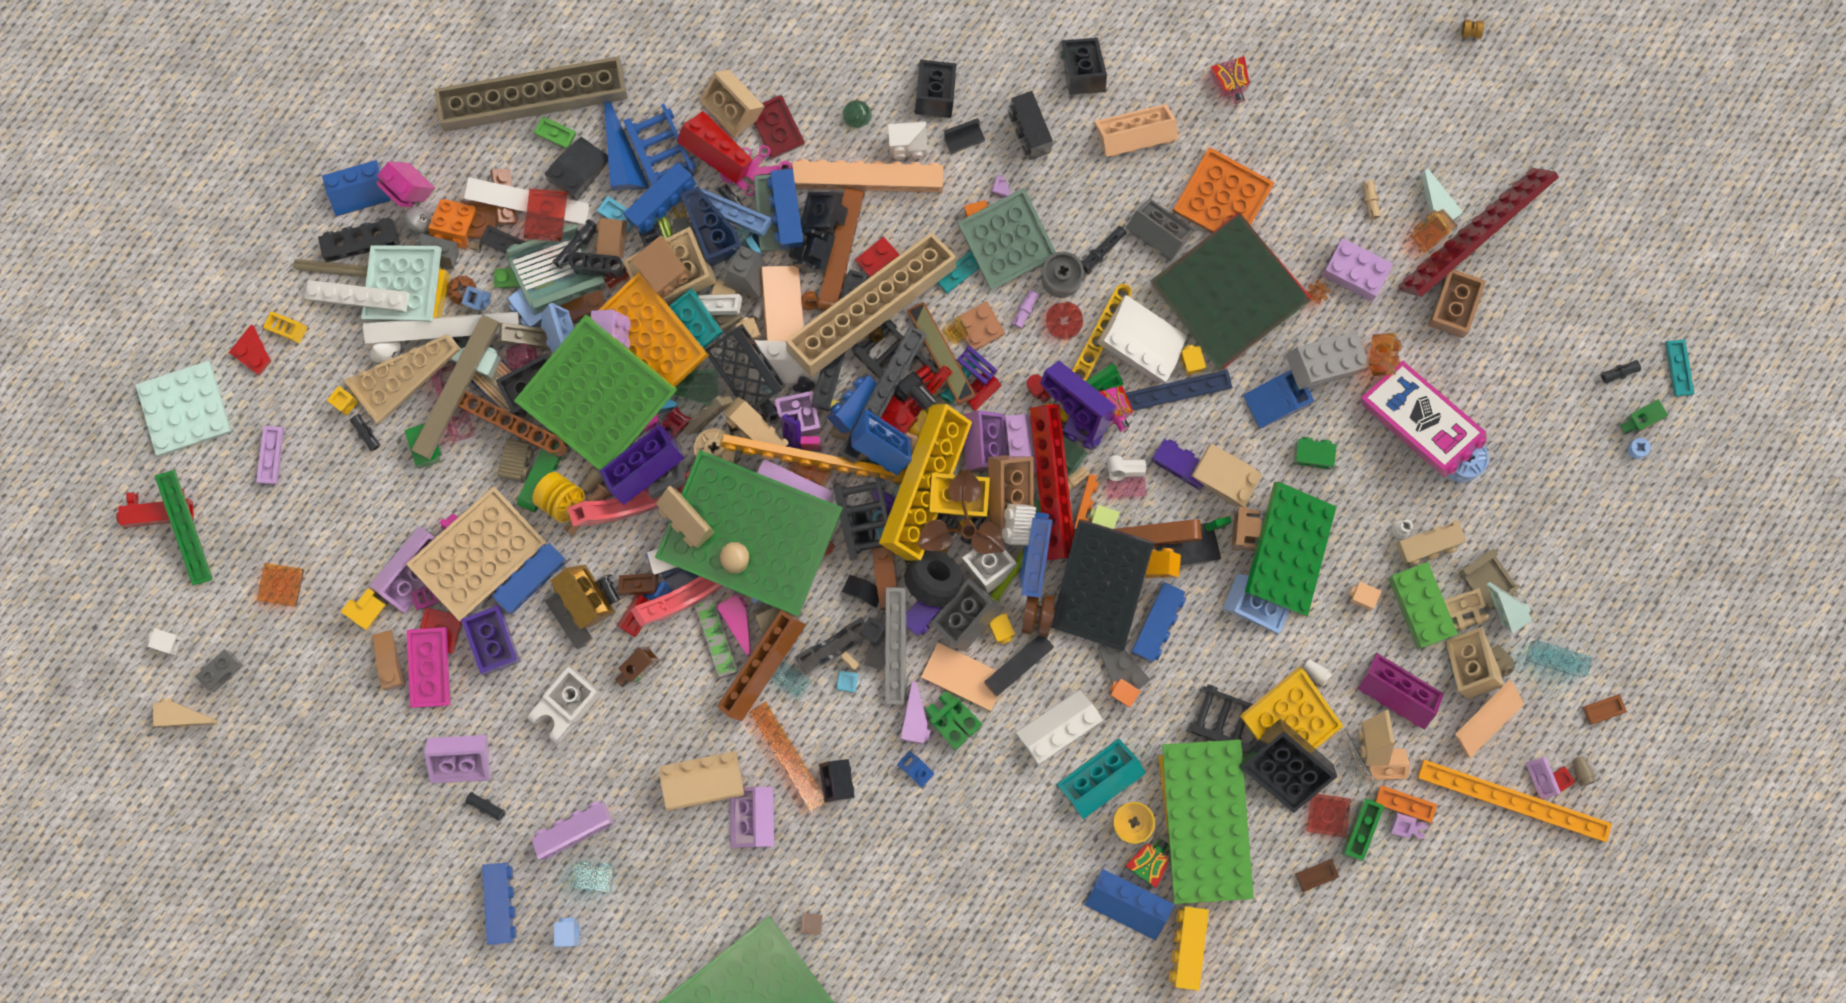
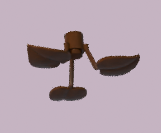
M970 470L958 473L949 485L950 498L955 502L961 501L965 519L959 523L958 529H947L946 523L942 520L936 519L927 522L922 528L918 541L920 548L929 551L943 550L952 543L953 539L949 532H954L956 534L961 533L967 539L971 538L973 548L981 554L1005 551L1004 539L998 526L991 522H983L979 529H976L973 522L969 520L965 501L974 502L981 494V484Z

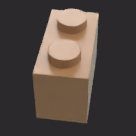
M600 218L596 227L598 233V240L595 242L596 254L624 258L627 221Z

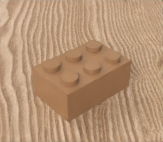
M1453 269L1443 279L1428 326L1464 338L1470 331L1486 281Z

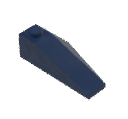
M699 187L681 193L707 262L712 267L729 260L742 247L735 228Z

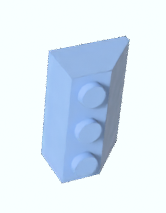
M550 303L540 316L542 319V329L547 335V346L553 354L574 327L569 311L554 303Z

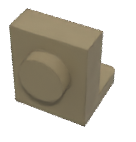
M1497 644L1491 650L1503 678L1509 676L1515 669L1514 660Z

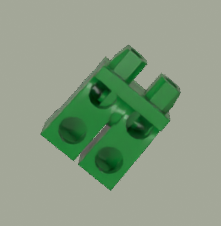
M945 691L938 698L944 707L939 711L932 703L925 709V712L930 718L931 724L956 751L968 740V737L956 724L969 737L973 736L983 724L956 696L953 697Z

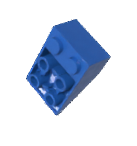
M1291 370L1243 395L1259 429L1305 409L1314 402L1308 388L1299 390Z

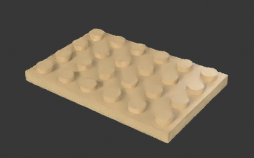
M493 486L406 565L460 622L461 619L468 615L510 577L512 573L520 568L528 558L532 557L542 545L546 544V541Z

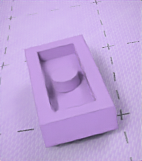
M1546 756L1526 762L1540 799L1549 798L1561 793Z

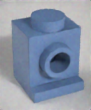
M467 286L461 304L476 310L486 311L487 306L491 302L490 297L492 293L477 287ZM473 292H474V293H475V296H474L473 302H471L470 299H471V296H472V294H473Z

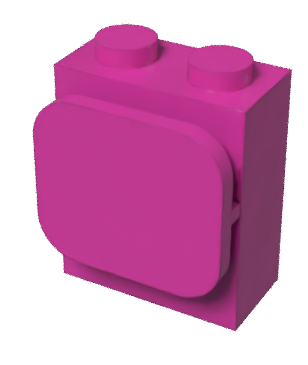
M388 161L377 175L380 178L376 182L377 185L401 207H413L415 202L426 201L435 189L410 163Z

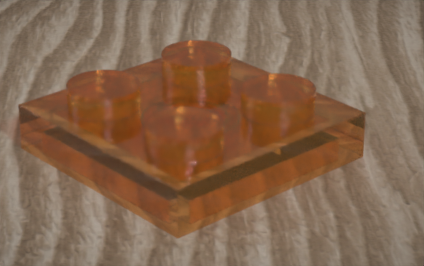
M264 563L257 601L297 607L304 569Z

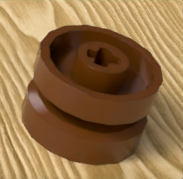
M1045 594L1042 599V605H1038L1039 597L1027 596L1021 633L1031 635L1036 623L1038 624V636L1048 638L1055 608H1053L1055 595Z

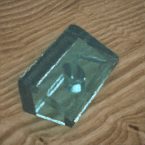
M784 661L781 662L770 681L798 700L801 699L812 683V680Z

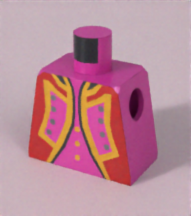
M1123 386L1100 391L1103 396L1116 405L1109 425L1116 424L1120 432L1130 428L1126 418L1133 413V409Z

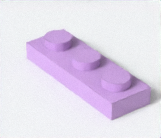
M263 426L257 483L278 485L284 435L283 427Z

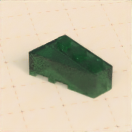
M693 370L675 387L677 390L673 395L710 406L712 404L711 401L719 396L718 371Z

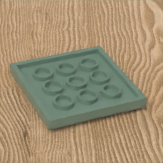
M1025 188L957 222L990 290L1043 264L1049 256L1056 253Z

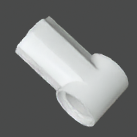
M1116 455L1109 457L1106 461L1109 478L1112 481H1120L1125 477L1145 476L1146 474L1145 460H1123L1121 456Z

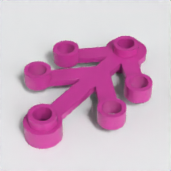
M763 145L759 148V153L753 159L746 176L754 181V176L770 174V171L782 170L783 165H787L789 169H793V166L789 161H782L779 165L758 167L763 159L770 155V148ZM748 147L742 148L743 150H748L750 152L749 156H752V152ZM763 148L768 149V153L766 155H763L761 153V150ZM720 173V177L725 183H734ZM743 180L735 183L744 190L747 196L755 195L753 185H747ZM749 187L753 188L754 190L751 194H748L746 192L747 188Z

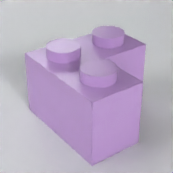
M810 391L775 399L780 422H782V416L786 413L789 415V418H799L802 436L821 432L816 408L811 407L813 392Z

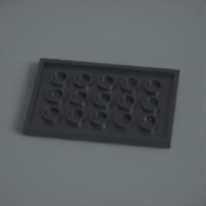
M1079 519L1055 606L1053 623L1050 627L1124 651L1155 542Z

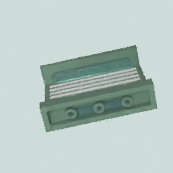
M577 224L564 226L559 231L547 232L542 237L530 238L525 243L520 245L513 244L506 249V259L533 315L542 313L550 303L561 306L582 295L604 289L605 281L602 276L576 274L568 262L562 269L556 267L552 262L575 237V232L578 230ZM583 246L577 251L586 253ZM573 247L564 255L565 257L570 253ZM577 261L575 266L581 265L583 261Z

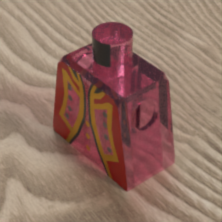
M1245 56L1211 66L1209 75L1221 96L1225 98L1232 95L1235 104L1244 102L1243 92L1247 91L1250 85Z

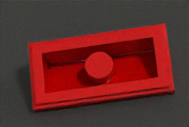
M983 373L981 374V376H983L985 379L987 378L986 375H984ZM994 375L986 385L975 379L970 386L976 397L966 401V403L974 411H977L1002 386Z
M635 595L616 626L636 638L642 627L636 621L631 610L635 606L646 603L649 600L642 595Z

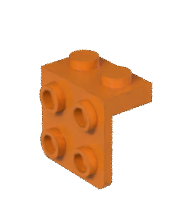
M441 199L429 224V235L456 242L458 248L467 249L469 244L467 232L475 215L476 208L471 205Z

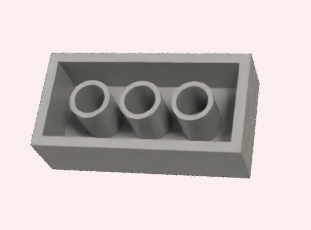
M1357 332L1298 346L1286 354L1299 390L1354 376L1371 367Z

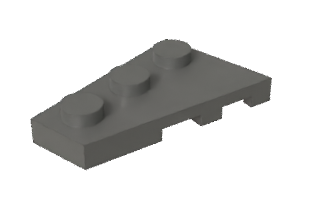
M1105 645L1098 647L1112 684L1115 680L1119 682L1120 679H1123L1139 690L1150 681L1126 650L1121 651Z

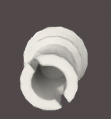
M1410 520L1397 521L1392 526L1393 535L1397 539H1406L1411 534L1413 523Z

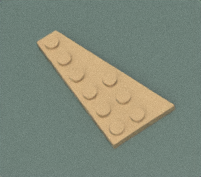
M446 334L428 342L426 345L414 348L410 352L380 363L367 371H362L358 375L346 378L344 382L374 421L380 424L461 349L453 338Z

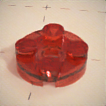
M1071 302L1056 303L1051 306L1047 312L1045 323L1048 332L1053 337L1061 340H1070L1077 336L1083 326V316L1079 307ZM1068 317L1069 324L1062 325L1060 318Z

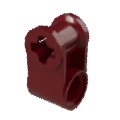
M675 407L662 423V426L666 430H671V436L673 439H676L684 431V428L689 424L688 421L692 418L684 415L679 407Z

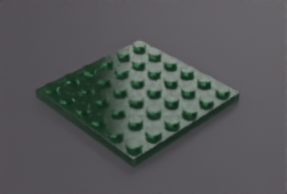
M1241 213L1237 214L1150 280L1151 285L1219 371L1311 301Z

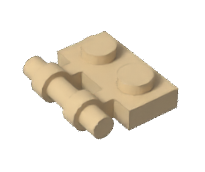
M1480 588L1444 600L1451 618L1456 617L1457 622L1454 623L1456 630L1460 629L1462 631L1468 626L1483 624V621L1490 619L1488 612L1483 614L1479 612L1480 608L1486 607ZM1473 612L1474 617L1463 620L1462 614Z

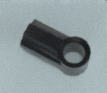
M912 371L898 385L907 396H911L923 410H926L933 405L936 398L923 385L924 382L920 376Z

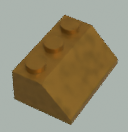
M586 564L568 567L550 580L554 591L559 594L563 600L564 607L569 610L573 616L574 623L580 629L591 627L616 613L613 607L609 605L603 591L599 589L600 586L594 583L596 580Z

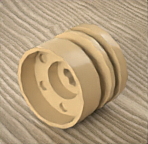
M717 428L703 431L694 443V454L696 457L699 450L734 463L736 451H726L724 447H719L723 434H728ZM714 446H717L718 450H715V453H712L711 449H713Z

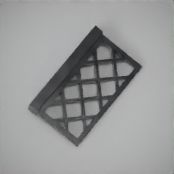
M743 324L705 349L709 354L708 358L736 398L739 397L745 400L746 394L756 396L755 404L751 406L753 409L786 387ZM732 335L737 341L736 348L726 346L727 339ZM715 347L723 349L722 357H714L710 350ZM726 350L736 352L734 361L724 359ZM739 352L745 353L748 356L747 364L737 362ZM724 363L734 365L732 374L725 373L723 370ZM737 365L747 367L745 377L735 375ZM750 368L757 369L759 372L758 380L748 378ZM735 378L745 380L743 390L737 389L734 386ZM748 381L758 383L756 393L746 391ZM761 384L768 385L772 392L768 395L760 394Z

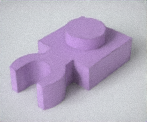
M1396 813L1390 832L1410 838L1413 833L1417 838L1424 839V834L1419 832V830H1428V826L1424 822L1416 823L1414 817Z

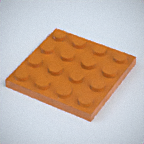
M1209 147L1175 205L1173 212L1211 233L1237 212L1251 226L1275 182Z

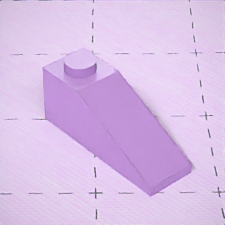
M912 681L901 740L924 744L925 740L929 741L931 729H927L928 723L917 683Z

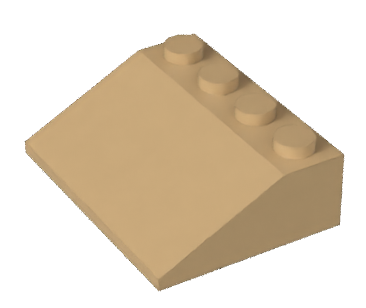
M690 227L666 238L675 254L692 273L684 284H680L674 289L672 294L663 297L664 301L670 306L689 289L692 288L695 292H698L717 283V280ZM638 253L623 260L630 279L640 272L632 261V258Z

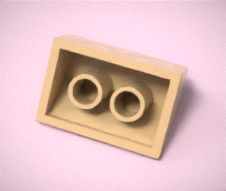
M730 70L714 72L699 99L705 108L734 138L757 121L765 107Z
M669 486L656 504L659 506L657 511L664 518L669 517L672 521L670 525L676 532L679 533L681 531L686 536L683 539L690 547L694 545L699 548L715 533L675 488Z

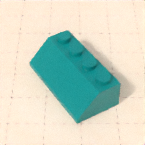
M1118 738L1059 781L1057 786L1082 819H1085L1145 775L1146 772L1138 758Z

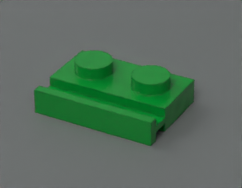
M1113 363L1086 381L1098 392L1124 385L1120 373L1117 371V366Z

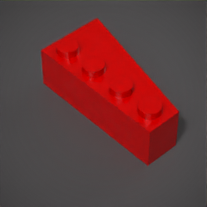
M704 111L682 125L676 141L734 183H738L746 177L753 160Z

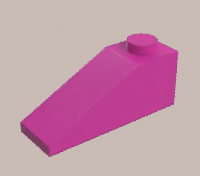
M735 594L717 605V608L745 654L749 657L751 656L748 612L745 609L748 605L743 597L739 598Z

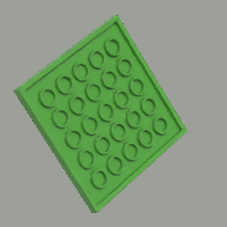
M586 314L514 401L597 469L601 470L629 447L676 392L677 388Z

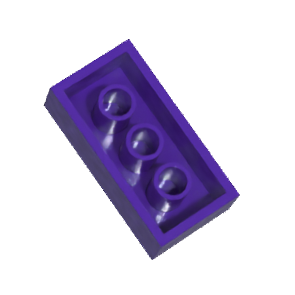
M659 424L599 471L610 492L625 505L644 489L648 488L654 481L662 477L667 471L679 464L684 459V456L673 437Z

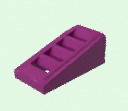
M426 586L410 592L416 611L441 603ZM429 591L432 600L428 601L425 592ZM419 594L422 595L424 601L423 604L420 603V600L418 598Z

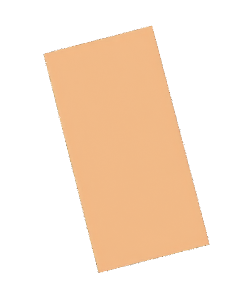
M794 266L761 267L766 341H785L803 328L799 268Z
M937 643L921 678L989 711L992 710L998 698L984 684V681L997 670L943 644Z
M1510 680L1455 734L1464 753L1471 758L1524 705L1515 684Z

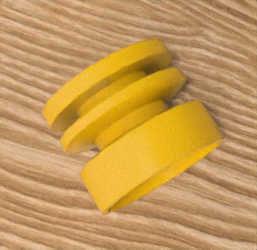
M552 472L544 476L537 484L532 496L536 507L548 513L550 517L560 523L571 520L567 508L583 502L585 498L584 491L559 472Z
M1131 801L1117 809L1113 819V826L1115 832L1122 840L1137 844L1146 841L1152 835L1155 829V818L1148 806L1140 802ZM1133 817H1137L1139 825H1135L1134 828H1131V824L1128 823V820L1133 819Z

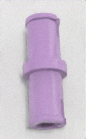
M1028 290L1023 303L1018 306L1019 310L1011 323L1012 325L1020 329L1023 328L1028 315H1031L1033 312L1032 307L1039 294Z

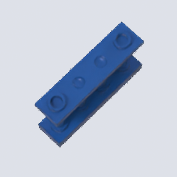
M664 103L661 104L664 113L643 122L632 124L630 118L623 120L651 186L669 170L654 173L652 166H655L654 163L682 152L686 161L680 165L685 169H689L690 173L695 175L694 168H696L693 157L689 158L685 148L679 143L677 146L652 157L651 155L647 156L644 151L647 147L672 136L675 137L676 141L679 135L672 121L674 115L671 108L667 109ZM664 120L668 121L671 129L646 140L639 139L637 134L641 130Z
M1036 512L1035 517H1032L1028 545H1024L1018 586L1022 588L1021 595L1041 598L1052 519H1048L1049 514Z

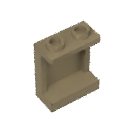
M1495 549L1490 550L1459 571L1471 590L1480 588L1486 605L1484 607L1485 610L1490 607L1492 610L1496 609L1487 583H1493L1511 596L1518 594L1516 590L1521 587L1519 584L1516 585L1499 562L1496 557L1499 554Z

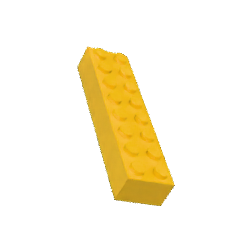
M947 404L930 406L911 457L912 461L907 467L879 544L905 560L922 559L925 549L918 546L922 528L927 522L936 520L938 513L929 512L931 474L953 475L972 421Z

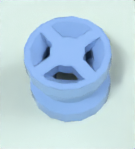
M1637 438L1628 445V454L1634 459H1641L1650 452V443L1644 438Z

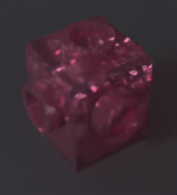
M526 343L514 345L513 348L506 350V362L508 368L516 370L537 359L536 348Z

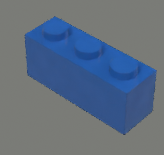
M869 375L857 377L852 382L853 386L851 389H848L841 395V401L834 404L830 409L831 413L827 418L841 433L851 431L877 384Z

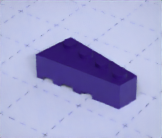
M1060 360L1047 368L1043 373L1040 384L1056 402L1060 401L1063 404L1064 411L1068 415H1073L1078 421L1077 426L1081 430L1084 428L1088 432V438L1093 442L1107 432L1116 405Z

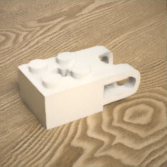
M568 666L530 712L528 720L533 724H538L546 717L551 716L554 720V728L550 733V739L555 744L560 743L603 693L578 671ZM572 691L575 692V697H574V698H572V695H571V692H572Z

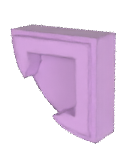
M997 174L991 193L1007 197L1010 195L1009 185L1002 176Z

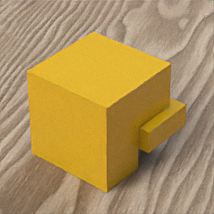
M368 588L358 602L350 599L340 612L365 630H369L387 604L375 596L377 594L375 590Z

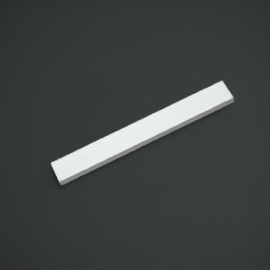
M518 312L483 314L500 323L519 325ZM482 314L433 318L432 322L401 320L363 323L364 340L366 344L432 339L446 334L451 337L471 336Z

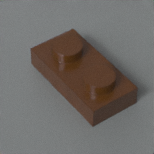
M658 574L619 575L618 594L620 596L655 594L658 590Z

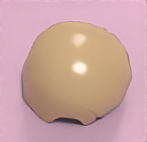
M739 542L726 544L720 553V562L724 570L730 574H739L746 570L750 558L746 546Z

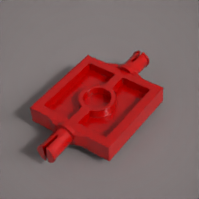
M893 394L881 419L906 434L919 420L910 409L915 400L909 396L902 402Z

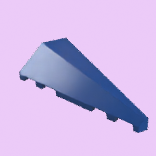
M604 102L609 176L612 191L649 189L648 182L611 102Z

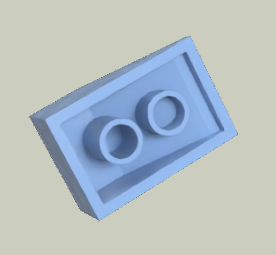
M1237 573L1223 609L1280 634L1289 610L1244 593L1249 575Z

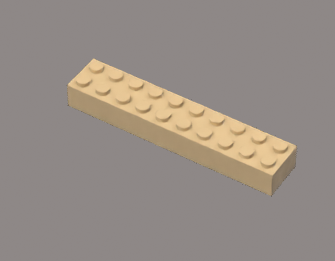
M932 232L785 340L787 352L812 377L956 269L957 257Z

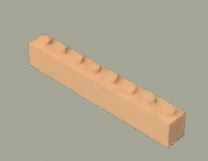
M806 159L793 161L795 187L800 189L845 190L847 187L872 191L943 192V165L938 163L921 165L918 162L902 164L901 162L884 164L881 161H874L872 163H865L864 161L846 163L843 160L828 162L826 160L809 162Z

